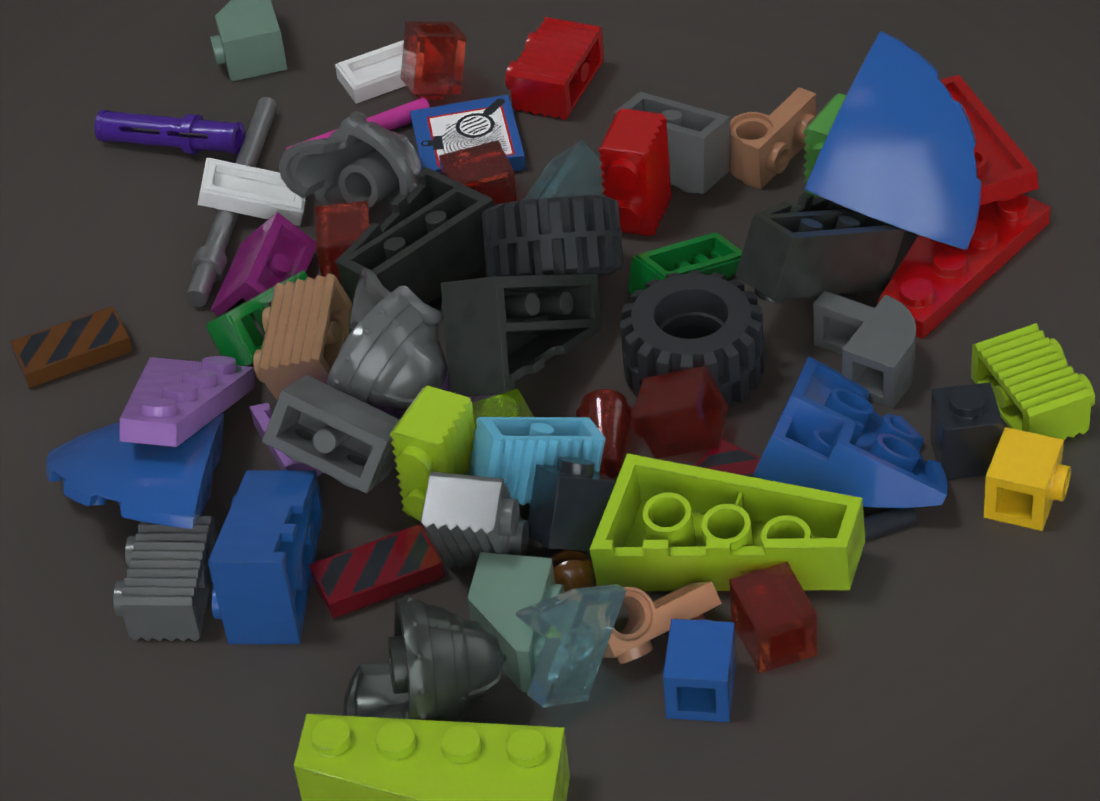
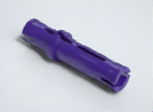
M100 110L96 116L94 126L98 141L181 148L187 154H198L201 150L239 154L245 139V128L241 122L229 123L204 120L198 114H187L184 118ZM132 127H134V128H144V129H155V130H159L160 132H157V131H147V130H136V129H133ZM181 133L207 134L208 136H205V135H189V134H181Z

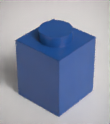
M671 619L663 673L667 719L730 722L736 670L735 622H720L706 619Z

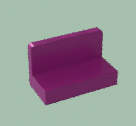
M276 212L241 243L211 307V311L221 316L240 299L248 301L275 286L277 282L281 283L303 270L306 272L318 243L280 213Z

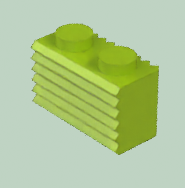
M1037 323L972 344L971 379L975 384L991 382L1001 418L1009 428L1063 440L1068 436L1074 438L1078 433L1084 435L1089 430L1091 407L1095 404L1093 387L1084 374L1074 373L1072 366H1068L1059 342L1054 338H1045L1043 330H1039Z
M427 385L422 388L389 434L393 438L391 444L395 447L392 453L396 455L393 461L397 463L395 469L399 472L396 477L400 480L398 486L401 488L399 494L403 497L400 501L404 505L402 510L419 521L422 520L430 474L432 472L467 475L469 471V461L471 460V451L473 450L472 441L475 439V422L472 402L469 397Z

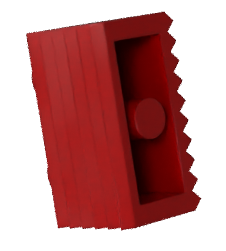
M545 17L544 23L541 22L537 32H531L528 35L525 51H522L521 57H518L517 61L512 60L507 68L505 85L508 90H511L512 107L517 112L522 109L526 114L531 111L535 115L541 113L544 117L550 115L555 119L559 116L563 121L566 120L604 61L602 27Z
M621 108L617 111L598 150L601 153L599 160L602 162L599 167L602 170L600 176L603 178L601 183L604 187L602 194L619 202L621 232L652 236L657 234L656 228L660 227L659 221H662V215L666 214L665 208L668 207V202L671 201L667 119L660 113Z

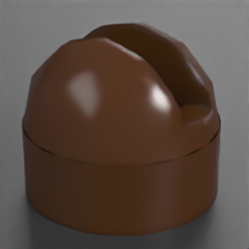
M561 549L550 557L553 560L555 584L564 585L566 602L581 600L592 592L595 586L594 569L592 562L585 552Z

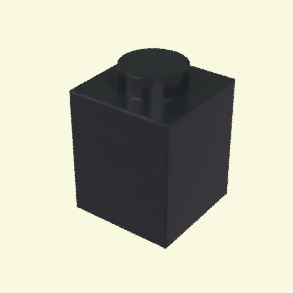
M991 382L932 389L930 440L935 459L942 464L947 480L985 476L1003 432V422Z
M559 457L558 466L536 464L528 517L529 537L549 549L590 551L615 481L595 471V463L586 459Z

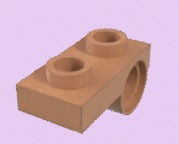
M798 87L770 115L759 112H746L735 116L730 121L729 165L731 174L743 181L744 184L761 190L776 174L782 173L789 161L806 146L803 140L806 134L803 131L816 117V93Z
M712 581L689 583L653 602L644 591L635 587L603 589L592 594L584 605L582 620L587 632L585 637L595 658L617 657L619 663L623 664L652 651L654 647L650 640L669 631L671 619H705L703 613L722 603ZM617 599L625 605L628 611L627 625L620 633L613 628L609 619L610 608Z

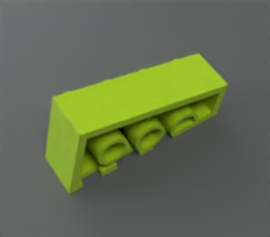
M627 453L590 547L597 589L599 591L610 588L635 587L642 591H675L689 583L712 581L716 591L850 590L865 544L863 498Z
M306 714L294 762L302 801H566L570 780L564 727Z

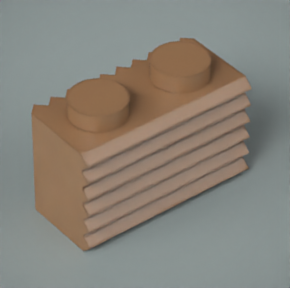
M327 273L326 277L317 275L315 279L307 277L305 281L297 279L293 283L287 280L285 285L278 282L275 285L271 307H266L262 314V323L265 331L262 349L255 351L253 364L257 378L260 382L266 384L276 400H278L282 389L305 375H309L326 384L332 365L349 335L353 304L335 275Z

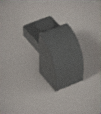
M824 290L813 304L814 345L842 355V375L869 391V401L894 409L911 386L915 376L916 323L913 315L901 302L887 295H884L876 307L873 308Z

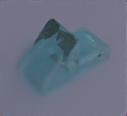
M619 584L577 588L516 611L515 615L546 639L536 661V669L527 692L529 697L542 707L588 701L625 597L626 589Z

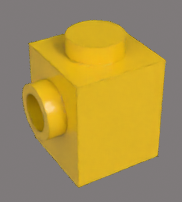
M1005 427L986 474L983 518L1043 531L1053 501L1063 502L1069 487L1071 466L1062 464L1064 440Z

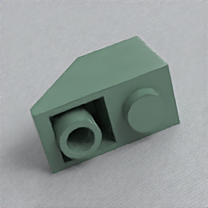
M480 552L467 597L470 619L492 629L493 634L499 640L503 653L507 657L502 671L521 692L534 693L540 668L549 669L551 665L553 632L549 630L552 621H561L565 602L564 585L555 584L552 558Z

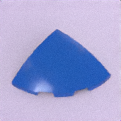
M880 31L834 120L804 190L898 228L967 250L976 228L982 182L977 178V166L974 155L976 138L969 118L962 104L952 98L945 85L940 81L938 70L929 61L903 41Z
M809 356L753 473L754 476L765 480L863 498L864 507L914 508L938 506L943 504L948 490L947 478L942 464L933 460L926 462L919 453L923 437L900 415L896 416L887 413L884 417L879 415L868 401L869 391Z
M224 414L218 415L177 447L120 442V422L80 435L49 452L46 461L47 479L49 482H57L63 479L64 495L83 505H104L107 503V499L119 502L121 515L124 518L164 526L193 529L211 496L213 471L221 459Z

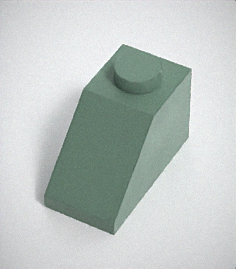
M231 0L215 15L218 35L210 36L212 51L216 65H226L231 82L288 70L281 31L271 0Z

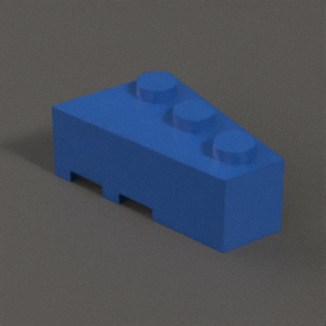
M250 470L245 472L237 494L232 498L231 508L208 560L213 582L212 613L214 619H222L228 644H300L312 581L309 564L315 563L324 514L316 470Z

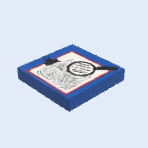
M509 94L410 111L422 170L424 167H428L455 181H462L526 169L525 155Z

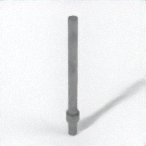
M263 97L258 101L237 157V164L256 168L277 110V103L274 99ZM218 209L205 246L197 250L191 265L193 278L186 294V300L192 306H204L208 300L213 283L221 279L227 263L225 250L239 213Z

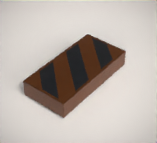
M114 306L10 341L16 361L29 388L133 352L130 338Z

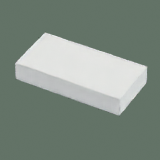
M420 34L335 64L337 79L356 104L445 73L444 58L425 34Z
M206 158L197 205L269 219L278 212L292 224L300 226L305 198H301L290 191L281 179L279 172Z

